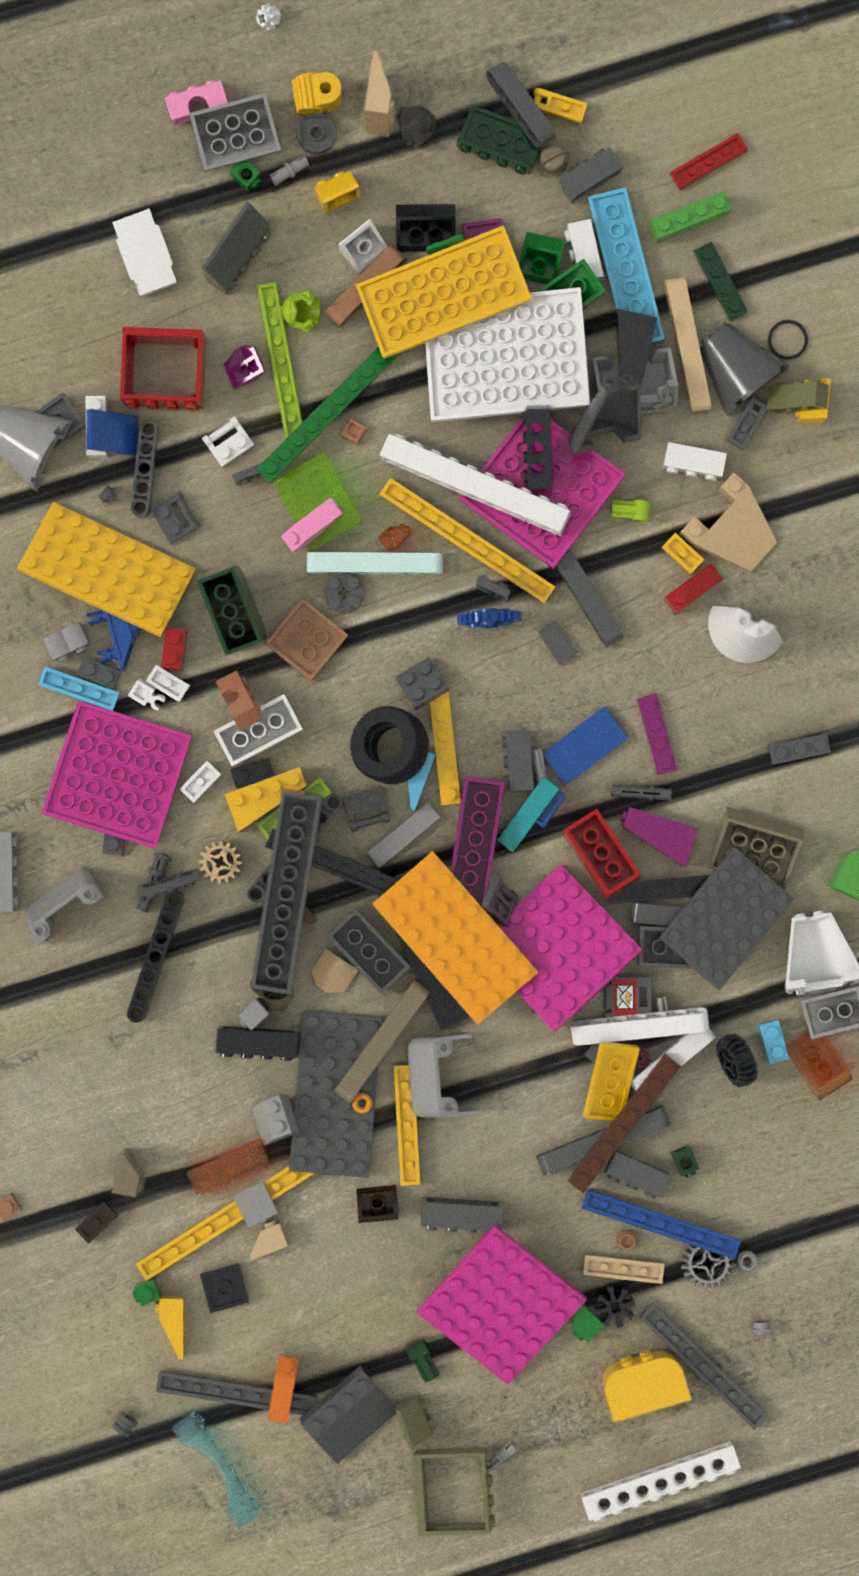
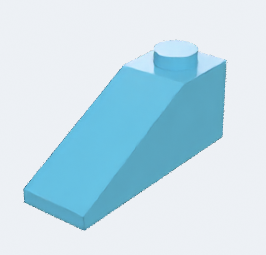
M428 752L427 760L424 762V766L422 765V769L414 777L408 779L411 810L415 811L435 758L433 753Z

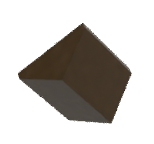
M396 1185L356 1189L359 1223L399 1219Z

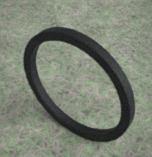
M780 321L769 332V348L774 355L781 359H795L807 347V332L796 321ZM781 324H794L804 334V346L794 356L780 355L772 346V333Z

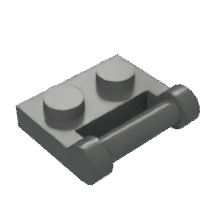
M182 492L174 494L171 498L150 509L170 544L201 527L200 523L195 521L184 502ZM177 503L189 524L186 528L181 524L171 505Z
M480 575L477 578L476 588L479 591L507 602L511 590H508L507 585L501 582L494 584L488 581L485 575Z
M381 787L343 797L352 832L358 831V828L376 823L390 822ZM381 808L382 814L355 821L354 815Z
M494 874L489 879L490 887L481 906L497 922L507 925L518 900V895L502 882L499 875ZM499 890L505 895V898L498 892Z

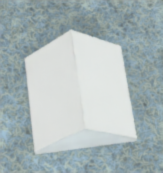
M370 219L339 243V251L357 273H360L374 262L388 247Z

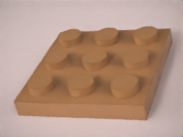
M301 598L265 645L312 681L349 635Z

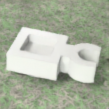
M138 678L128 694L129 697L144 706L149 702L154 710H159L161 707L155 700L164 702L166 699L162 694L153 693L156 688Z

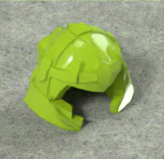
M312 289L289 295L284 301L283 306H281V313L286 322L291 327L299 328L308 333L311 332L313 328L318 326L320 320L321 304L319 296L315 295Z

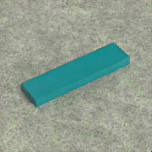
M543 777L497 841L514 852L560 788L546 777Z

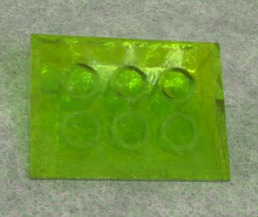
M326 452L304 462L274 482L295 524L329 498H333L342 510L343 514L308 545L310 552L363 525Z

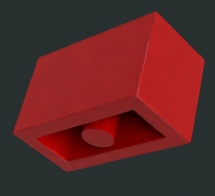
M166 628L161 668L183 671L188 635L186 630Z

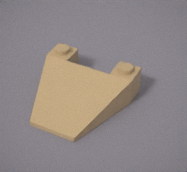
M733 472L718 490L732 505L710 529L693 517L679 535L693 548L751 572L774 547L777 541L749 485Z

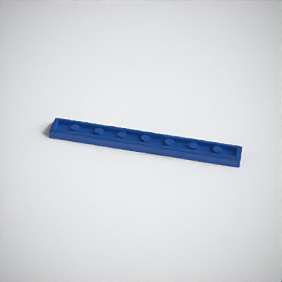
M587 1190L582 1206L584 1210L734 1260L741 1243L739 1239L591 1190Z

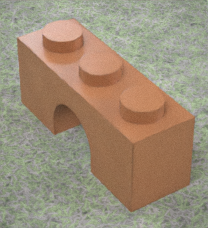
M237 670L216 681L240 731L262 720L258 713L261 709L257 701H252L255 699V696L250 688L246 689L249 687V684L244 676L240 677Z

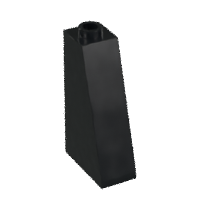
M616 309L619 377L625 374L633 377V381L637 382L641 388L657 317Z

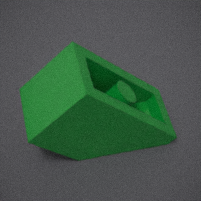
M585 1304L572 1316V1326L575 1330L573 1334L580 1341L584 1339L588 1343L604 1326L602 1320Z

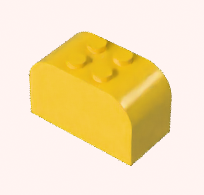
M644 1350L639 1353V1356H624L620 1358V1361L611 1364L603 1374L602 1385L614 1422L691 1400L686 1379L678 1360L673 1354L665 1350L652 1352L651 1350Z

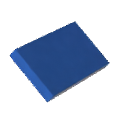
M604 706L546 750L543 756L566 786L625 741L628 736Z

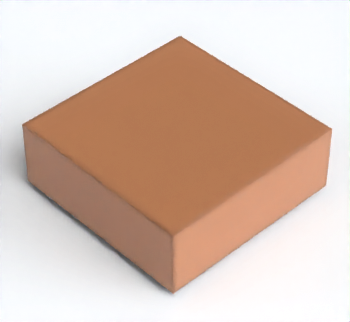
M350 417L340 435L358 445L367 427Z

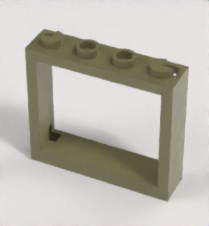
M487 1448L416 1450L413 1454L418 1536L490 1534L492 1527H495V1515H491V1507H494V1496L490 1494L493 1479L492 1474H489L488 1466H491V1455L487 1454ZM480 1457L485 1523L429 1524L425 1459Z

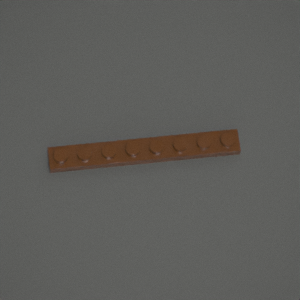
M664 1053L567 1181L582 1193L587 1190L681 1066Z

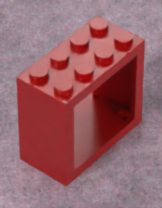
M123 327L120 399L123 404L129 409H139V406H147V409L150 410L167 407V410L177 411L179 408H186L187 411H198V408L203 409L206 337L203 330ZM138 343L191 345L193 348H197L196 394H191V397L136 395V392H133L135 345H138Z

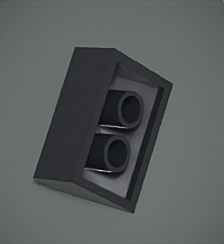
M455 204L396 205V248L400 252L426 251V247L433 243L447 240L456 235Z

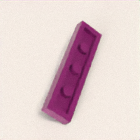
M657 694L638 698L637 702L657 775L677 770Z

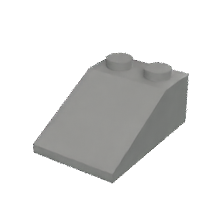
M859 984L801 1000L811 1039L859 1028Z

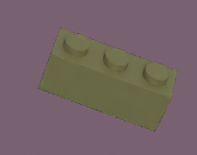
M809 379V382L793 381V384L781 382L777 383L776 386H769L767 410L783 414L827 409L829 385L821 383L820 379Z

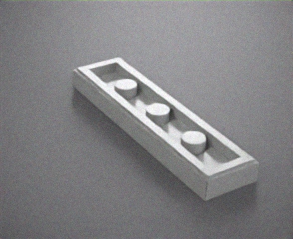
M427 802L369 850L367 854L380 868L435 823L440 816Z

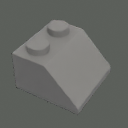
M288 1095L274 1096L261 1101L252 1108L263 1146L300 1133Z

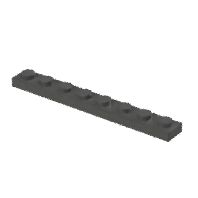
M653 1302L639 1316L753 1430L768 1417Z
M162 1370L159 1371L156 1392L267 1410L270 1408L273 1388ZM293 1392L289 1413L304 1415L316 1404L317 1395Z

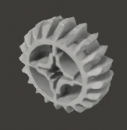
M687 1244L690 1250L683 1249L682 1251L687 1257H681V1261L687 1263L682 1264L681 1268L684 1270L688 1269L683 1274L685 1277L690 1276L688 1280L690 1283L696 1280V1287L703 1283V1289L706 1290L708 1284H710L711 1289H715V1282L721 1287L722 1283L720 1280L722 1278L724 1281H728L725 1274H733L728 1269V1267H735L734 1263L729 1262L733 1259L725 1256H712L709 1251L702 1249L701 1257L692 1262L694 1254L701 1248ZM706 1255L712 1261V1263H710L711 1265L709 1266V1269L707 1268L705 1263H703V1261H705ZM723 1262L721 1270L714 1275V1268ZM692 1268L705 1269L707 1277L697 1275Z

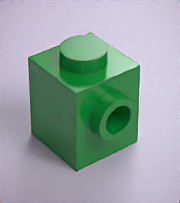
M155 1277L136 1284L134 1287L135 1291H133L134 1299L137 1303L140 1302L141 1307L159 1300L162 1296Z

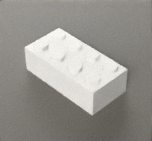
M285 694L260 706L261 711L258 713L262 720L240 731L233 720L214 730L232 767L304 731Z

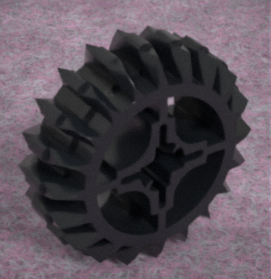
M737 1034L722 1037L717 1042L716 1051L719 1063L722 1066L721 1069L724 1070L728 1080L732 1081V1084L738 1088L752 1084L757 1079L758 1074L757 1064L752 1055L753 1052L750 1051L745 1040H742V1037Z

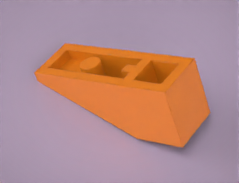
M279 1356L268 1421L288 1423L299 1359Z

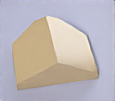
M325 948L311 972L317 987L326 993L345 992L358 969Z

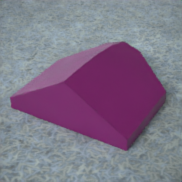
M241 346L224 363L233 389L257 381L266 372L258 351L253 346Z

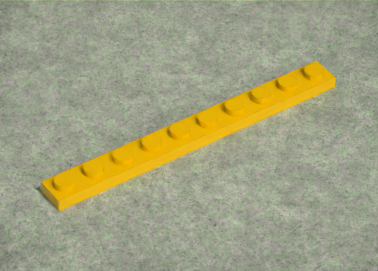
M390 478L379 495L543 604L554 590V585Z
M287 1166L263 1183L271 1199L274 1200L314 1173L289 1171V1166ZM235 1200L137 1262L136 1266L146 1281L244 1219Z

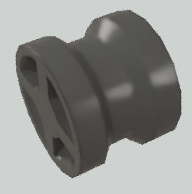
M121 1412L119 1415L120 1419L112 1427L119 1434L129 1437L131 1429L136 1427L138 1422L129 1414Z

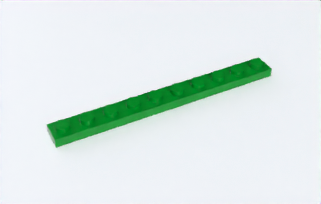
M378 346L256 468V471L271 484L401 353L383 359Z

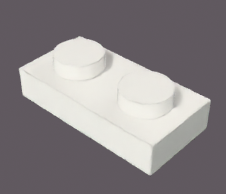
M155 665L145 681L178 702H181L190 685Z
M206 761L180 790L195 803L222 774Z

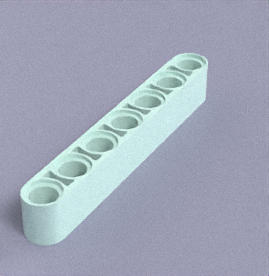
M308 552L306 573L443 574V554Z

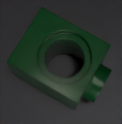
M689 1145L670 1152L681 1177L684 1175L685 1178L691 1177L696 1174V1170H699ZM685 1157L690 1158V1165L685 1168L681 1167V1160Z

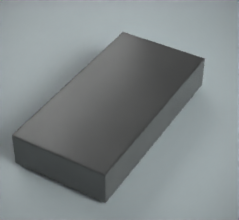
M556 621L538 631L559 665L576 655Z

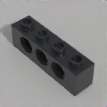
M551 405L527 406L526 411H522L523 424L526 423V431H523V443H527V451L523 452L524 463H527L528 471H524V483H528V489L552 488ZM533 423H540L543 429L536 432L532 429L531 425ZM534 443H540L543 446V449L541 451H535L532 448V445ZM538 462L544 468L541 471H536L532 465Z

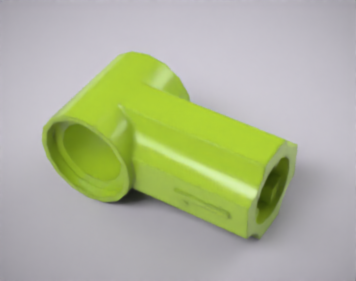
M612 500L611 518L632 519L634 522H649L651 502L646 500H634L633 502Z

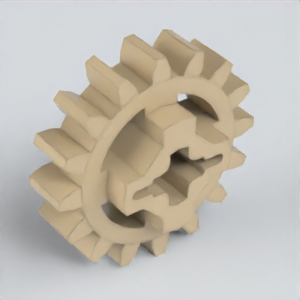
M220 841L217 846L215 842H212V848L205 846L207 852L200 853L204 857L203 860H199V863L203 864L200 871H206L204 874L205 878L211 876L210 882L217 879L218 884H221L222 879H224L228 883L230 876L234 879L236 878L235 871H241L237 868V865L242 864L241 861L237 860L241 854H235L237 848L231 849V843L228 842L226 846H223V841ZM216 849H222L218 855L211 854ZM229 853L233 857L234 864L229 862ZM221 857H223V862L229 865V867H217L218 863L215 862V860H213L212 858L220 859ZM207 860L212 863V872L208 868ZM222 870H230L228 874L219 876Z

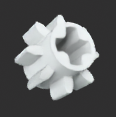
M265 4L262 5V9L257 10L256 19L261 28L267 27V30L275 29V25L280 24L281 14L276 6Z

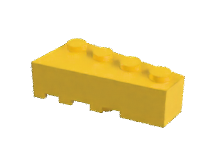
M298 767L225 794L238 832L243 831L261 817L280 805L281 793L284 788L302 791L307 787V783L301 768Z

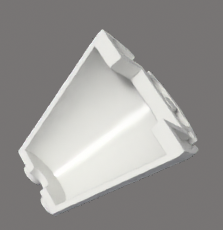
M711 607L708 616V631L714 646L725 657L740 663H755L768 658L781 646L783 640L774 625L764 620L755 623L751 620V614L740 608Z
M816 911L811 917H806L804 913L794 915L791 920L785 983L786 992L793 994V991H796V995H812L843 989L849 982L850 985L859 983V964L832 913Z

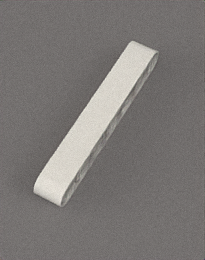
M702 1007L578 1020L570 1025L574 1045L597 1044L600 1041L616 1042L701 1033L710 1029L707 1009Z

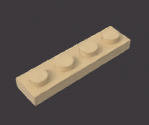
M590 1254L584 1255L583 1275L663 1283L664 1263Z

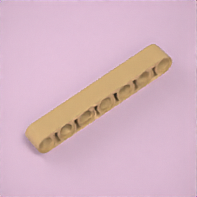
M683 276L664 280L690 412L711 409L710 395L686 279Z

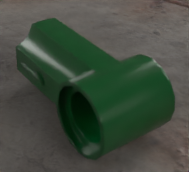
M424 1339L405 1348L411 1362L416 1365L425 1383L440 1375Z

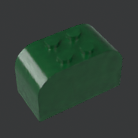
M238 565L197 580L225 656L267 640L266 631L252 593Z

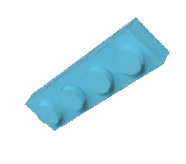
M45 666L38 683L39 686L114 711L120 695L119 692Z

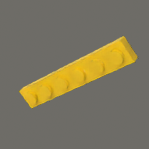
M446 692L430 702L441 806L461 804L449 692Z
M394 1065L400 1186L420 1185L417 1117L412 1111L408 1065Z

